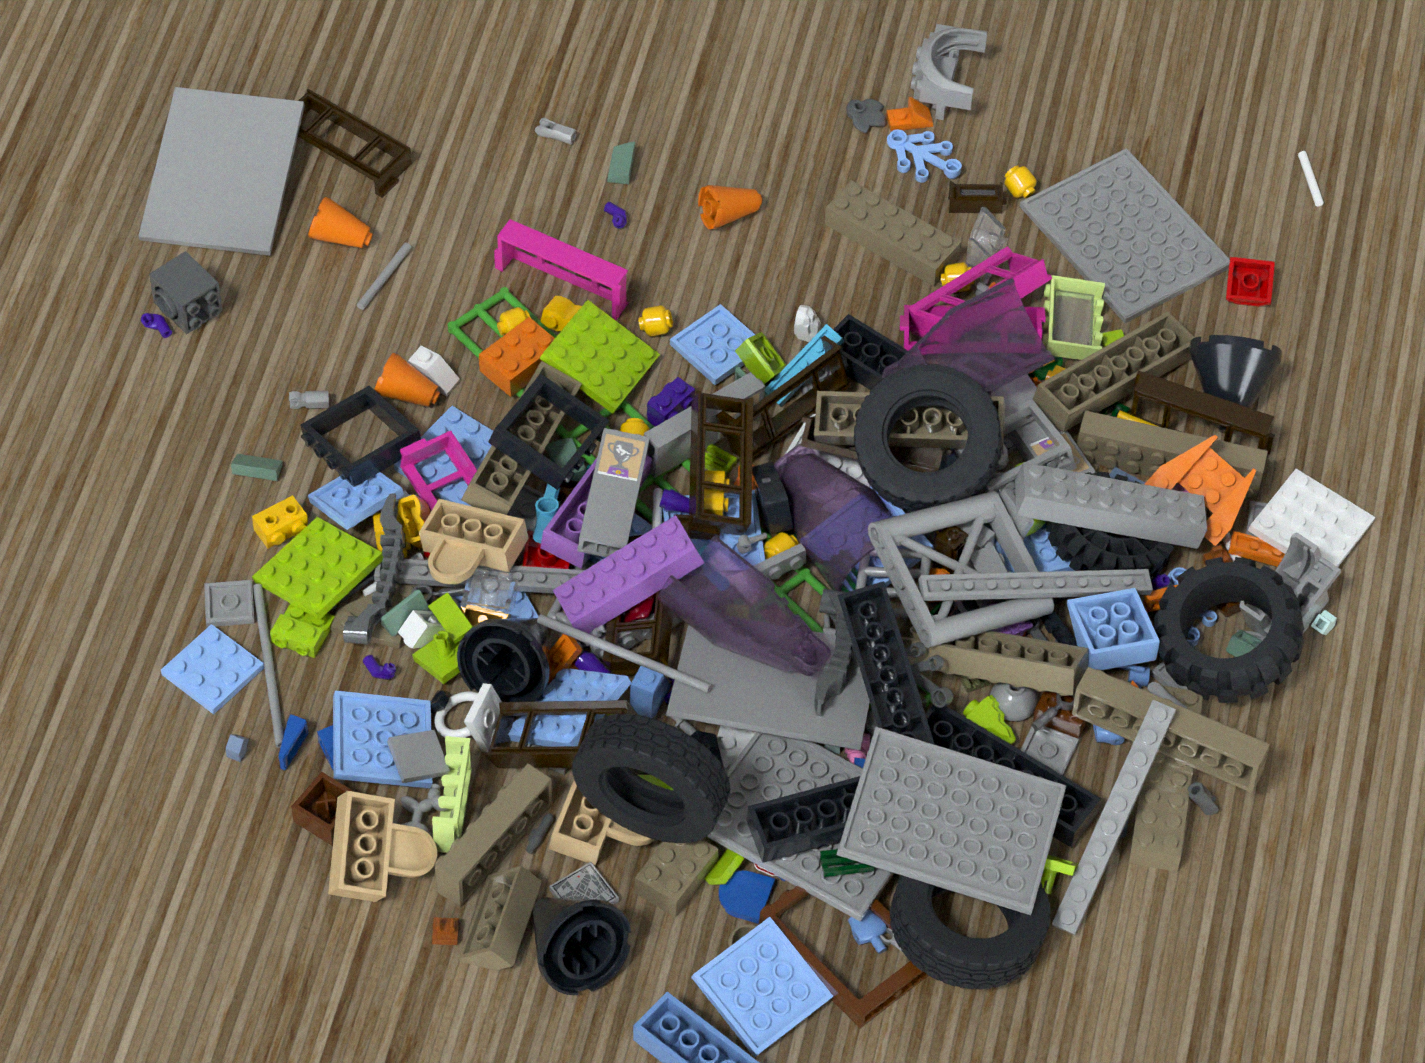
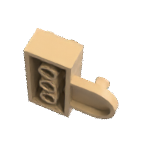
M443 499L437 501L419 531L423 551L431 553L428 558L431 576L440 583L454 585L460 584L471 577L478 565L509 572L528 540L525 519Z
M574 780L552 833L549 849L586 863L592 862L596 866L607 837L634 846H643L654 841V839L644 837L620 826L599 812L583 796Z
M346 791L337 798L328 894L372 902L386 897L388 874L417 878L433 868L437 859V847L433 838L423 829L393 823L395 799Z

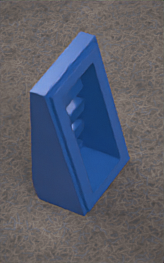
M292 714L288 718L279 752L280 768L284 771L287 770L308 736L306 720Z

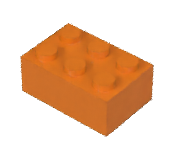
M528 317L479 354V370L507 395L512 397L528 385L542 361L540 359L541 355L555 338Z

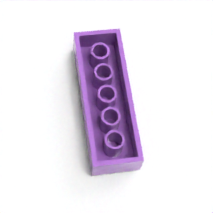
M647 455L640 487L650 473L652 458ZM597 458L543 530L541 549L581 569L592 556V554L578 552L577 549Z
M675 515L558 586L553 592L572 626L589 634L593 629L604 625L705 562Z

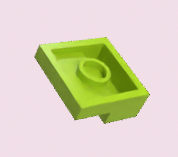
M290 603L284 615H279L270 631L271 643L280 648L296 651L302 656L315 658L331 630L335 616L326 613L319 620Z

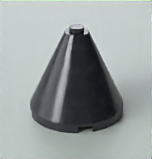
M1209 335V341L1201 342L1200 336L1195 337L1190 341L1189 348L1203 392L1248 408L1252 407L1279 366L1282 357V350L1275 345H1272L1271 350L1264 348V341L1230 335ZM1214 423V426L1219 428V432L1225 433V426Z
M538 618L488 619L475 624L461 639L457 651L459 671L471 691L475 689L479 692L483 683L492 684L501 702H535L543 694L549 681V628L537 623Z
M544 897L535 903L532 913L538 968L543 979L553 989L562 994L573 996L578 995V991L586 989L593 992L608 983L619 972L630 951L631 946L627 942L628 933L632 932L628 919L616 906L604 900Z

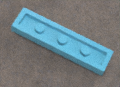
M826 324L765 388V392L769 395L822 356L825 350L821 337L824 335L838 345H841L844 340ZM806 381L776 403L782 407Z

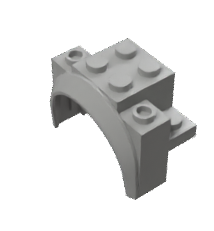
M936 24L935 32H930L929 38H924L922 46H918L916 59L919 60L913 64L912 75L916 76L912 77L911 89L914 90V99L933 104L932 109L936 110L935 119L944 120L947 106L971 110L974 88L953 82L960 50L985 53L988 31Z
M1295 533L1291 536L1288 550L1275 571L1282 576L1284 584L1292 587L1299 601L1304 634L1329 601L1327 590L1339 576L1341 569L1321 556L1319 546L1299 533ZM1241 600L1239 607L1244 615L1247 627L1265 638L1271 627L1272 620L1259 608L1250 604L1244 605V601Z

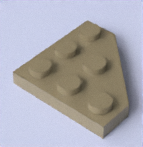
M396 583V595H393V605L389 608V611L408 597L416 585ZM373 593L339 607L331 625V632L343 635L344 625L348 616H359L367 608V604H373ZM379 622L373 628L371 642L400 649L404 638L399 633L392 637L381 625V622Z

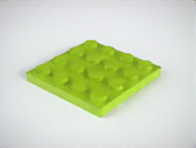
M587 300L543 352L540 359L582 383L579 389L613 414L660 354L591 301Z
M316 517L259 569L252 578L254 583L261 584L264 589L320 620L383 561L384 557L381 551Z

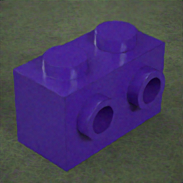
M679 377L673 382L667 383L657 396L651 397L648 401L647 421L656 427L689 408L695 397V389Z

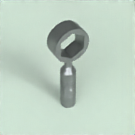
M420 584L411 591V594L418 589L421 592H427L429 595L425 600L428 604L432 603L433 597H441L447 592L452 597L469 595L468 585L443 588L438 592H432L429 586Z
M1057 693V705L1050 707L1031 724L1033 729L1039 731L1057 715V710L1060 708L1072 710L1074 700L1071 703L1061 700L1062 695Z

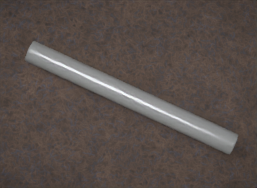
M404 243L359 300L357 303L359 309L364 310L411 250L410 244Z

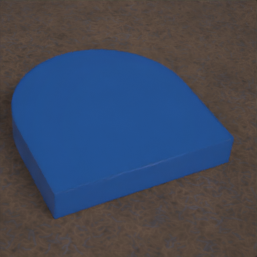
M736 871L726 884H720L719 901L729 915L759 924L760 911L768 903L775 884V878L750 871Z

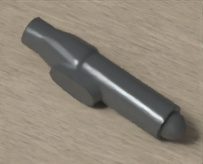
M546 814L538 828L533 829L528 838L529 844L526 848L528 853L532 854L541 843L542 838L554 820L553 814Z

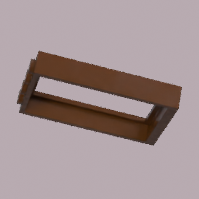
M797 885L792 890H786L772 905L767 904L760 911L759 924L771 917L833 995L831 1000L859 1028L863 1027L928 977L927 973L922 972L912 964L913 962L909 961L858 1000L778 919L780 915L809 894L805 889ZM875 899L870 909L886 924L887 928L891 929L890 912Z

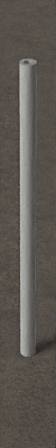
M261 584L253 585V593L275 745L281 748L284 732L263 588Z
M540 614L537 619V623L661 673L706 693H709L712 684L545 615Z

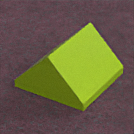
M763 332L747 338L735 350L748 370L757 379H760L764 385L772 381L787 366Z

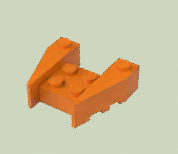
M1216 435L1160 466L1145 483V485L1171 490L1179 483L1189 493L1203 495L1205 507L1213 513L1206 521L1207 531L1204 537L1214 546H1217L1231 531L1256 473V470L1253 468L1244 478L1215 453L1210 447L1218 439Z

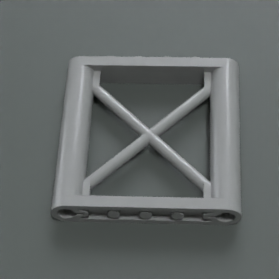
M995 491L875 521L868 526L869 538L921 642L927 648L1051 614L1054 610L1052 597L1014 598L1009 601L947 617L954 600H943L938 614L931 616L897 548L900 545L907 547L954 570V574H980V572L967 565L983 524L990 522L1015 573L1038 572L1034 559L1028 553L1024 540L1019 535L1012 517L1008 514L1000 496ZM974 521L959 561L953 560L909 538Z

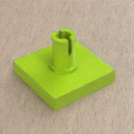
M439 631L438 635L435 634L432 641L412 654L414 661L442 684H445L460 673L457 662V651L460 641L455 644L446 631Z
M1047 855L1040 881L1044 888L1047 880L1045 892L1052 894L1056 873L1060 872L1073 876L1079 863Z

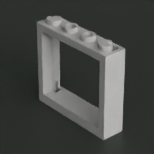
M1033 399L1005 412L1004 435L1035 420L1056 446L1026 463L1064 469L1075 463L1070 445ZM953 448L955 457L958 459L964 449ZM1022 464L992 479L985 489H981L982 492L988 493L998 490L997 494L1000 495L1003 489L1010 488L1013 494H1015V480Z

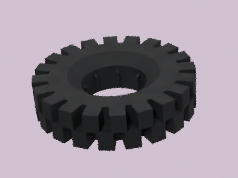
M1098 472L1096 475L1110 478L1109 472ZM1116 474L1115 479L1127 481L1128 477ZM1046 521V531L1050 532L1048 539L1051 546H1059L1056 554L1062 561L1072 558L1069 567L1075 571H1081L1084 567L1088 568V571L1148 569L1151 580L1152 576L1155 578L1161 573L1175 545L1137 537L1115 538L1099 530Z

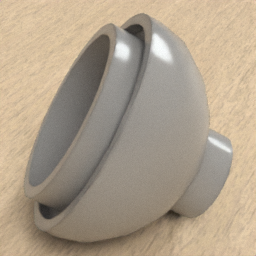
M999 682L993 686L990 695H993L999 702V709L1005 714V720L1021 721L1027 719L1035 712L1038 697L1034 688L1014 687L1011 684Z

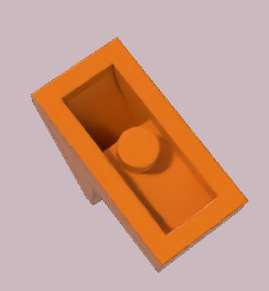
M909 97L907 108L892 109L886 112L890 132L896 129L911 130L933 127L929 107L912 97Z
M563 634L549 650L548 683H551L556 674L562 669L578 670L575 667V659L583 650L575 638Z

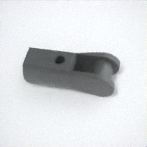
M1196 782L1188 787L1190 798L1201 808L1204 814L1214 815L1219 811L1218 806L1214 803L1216 801L1215 795L1210 793L1202 783Z

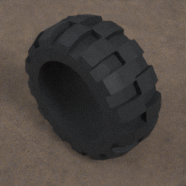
M1223 557L1205 560L1206 567L1195 570L1192 566L1177 577L1178 586L1170 585L1159 601L1160 610L1154 618V630L1160 641L1158 648L1160 659L1164 662L1166 672L1176 684L1186 685L1188 690L1203 696L1204 700H1208L1210 695L1218 697L1219 703H1238L1239 696L1249 694L1251 700L1268 693L1267 685L1270 683L1281 684L1293 671L1291 663L1296 662L1300 658L1304 644V624L1299 601L1292 587L1284 584L1282 576L1269 566L1263 565L1261 569H1258L1254 560L1235 557V561L1224 563ZM1242 600L1244 603L1259 608L1272 620L1269 632L1257 647L1246 654L1233 658L1207 656L1194 649L1187 641L1189 630L1194 621L1209 608L1222 603L1241 602Z

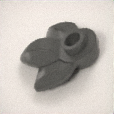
M866 99L864 101L851 100L847 104V115L853 120L854 127L859 131L867 133L869 126H886L885 116L881 112L884 106L879 101L873 99Z

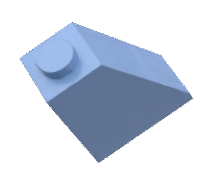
M640 666L631 683L630 705L638 715L654 719L664 701V697L671 688V684L663 674Z

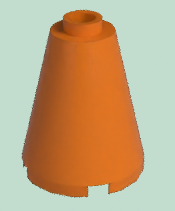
M707 185L700 189L698 195V207L702 206L703 213L700 214V217L708 229H717L754 213L762 205L761 194L755 189Z
M324 197L318 207L317 215L313 218L308 236L315 240L363 248L364 245L368 246L373 236V233L370 232L371 228L331 198Z
M392 353L383 368L384 371L381 377L379 376L374 390L387 398L429 407L431 403L435 405L441 393L437 391L439 386L399 354Z

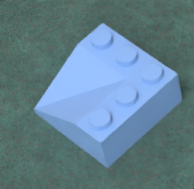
M1136 588L1067 600L1077 646L1089 648L1088 667L1095 670H1105L1156 660L1160 641Z

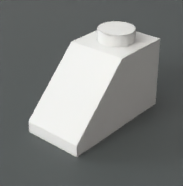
M420 346L408 360L412 366L439 386L437 391L446 397L460 382V378L439 354L423 346Z
M413 610L398 633L404 638L403 641L407 646L415 649L422 648L433 640L435 634L438 635L439 631H445V629L431 611Z

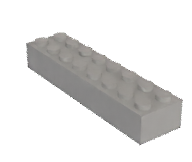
M1023 462L1015 480L1017 516L1198 549L1207 531L1203 495Z

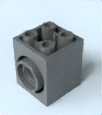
M186 251L149 274L154 303L186 335L198 329L211 318L217 317L222 312L219 283Z

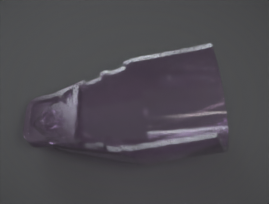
M1012 277L951 308L899 361L884 369L882 379L891 373H896L897 370L905 367L909 368L912 365L940 364L943 367L946 365L957 369L959 372L966 373L972 377V380H976L984 388L985 392L990 393L1055 361L1053 355L1049 354L1037 334L1019 297L1015 281Z
M799 444L777 460L774 467L787 494L791 519L799 544L803 545L807 558L830 588L842 591L844 580L852 568L866 555L875 550L868 534L869 524L895 517V515L872 488L819 457L813 449L802 447Z
M717 536L711 539L700 555L705 562L704 564L684 575L680 581L671 575L659 593L658 600L713 645L784 672L798 670L803 675L813 676L831 656L830 648L816 637L799 614L794 615L787 607L789 602L786 598H780L775 592L774 583Z

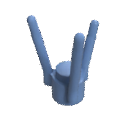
M1135 665L1116 667L1129 671L1128 682L1133 680L1140 689L1141 686L1147 687L1150 675L1149 667Z

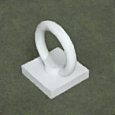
M483 683L479 693L467 691L451 696L446 707L436 712L434 723L438 733L443 737L466 738L472 735L480 750L488 752L500 714L499 702H501L492 684ZM473 701L474 703L464 720L467 727L452 730L445 726L444 718L452 707L461 702Z

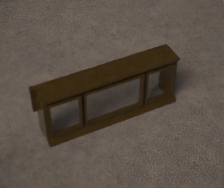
M307 89V93L298 100L303 101L305 105L302 117L310 109L320 114L306 129L300 126L298 137L373 180L375 194L381 198L399 182L398 177L412 164L410 147L312 90ZM329 119L368 143L353 157L313 132ZM375 147L394 157L380 172L361 161Z
M825 335L821 337L825 353L753 406V419L761 414L764 424L753 432L752 459L801 424L802 417H810L816 412L817 391L844 392L852 386L848 381L839 350L842 348L840 345ZM829 364L831 375L820 382L817 372ZM810 378L813 388L771 418L768 408ZM723 410L716 415L718 424L741 427V416L734 419ZM721 433L724 437L727 436L731 451L740 457V435Z
M1138 370L1131 415L1159 427L1179 431L1169 427L1172 409L1225 426V442L1231 443L1233 431L1237 430L1260 438L1257 449L1268 451L1267 454L1271 453L1275 437L1271 433L1274 416ZM1142 398L1165 406L1162 424L1137 416L1141 408Z
M698 391L691 402L689 532L716 536L717 531L721 533L744 535L751 525L753 398L740 399ZM706 408L741 413V427L706 422ZM706 431L740 435V486L705 481ZM704 490L739 494V518L704 513Z
M815 416L802 417L801 422L806 423L801 442L802 447L858 460L855 445H830L817 442L814 437ZM889 446L892 455L899 463L917 472H935L944 469L948 455H952L954 449Z
M642 535L629 536L628 544ZM677 580L657 592L654 619L620 623V614L607 622L605 641L618 646L619 632L653 628L650 651L637 654L668 666ZM607 651L603 652V661L611 669L612 674L635 676L641 665Z
M627 700L499 702L500 714L489 751L485 755L497 768H524L527 764L534 768H572L574 757L589 728L594 723L596 714L638 715V713ZM527 715L518 747H508L510 741L508 734L513 723L516 721V716ZM536 715H586L578 746L527 747Z

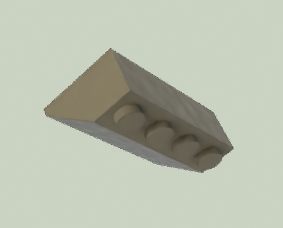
M523 866L488 875L458 960L495 971L512 967L517 959L520 943L524 939V932L532 916L531 912L535 900L539 896L542 881Z

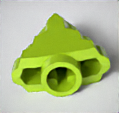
M993 695L987 696L981 702L974 699L964 709L963 715L967 719L1011 745L1016 741L1011 727L1004 722L1005 714L999 709V702Z

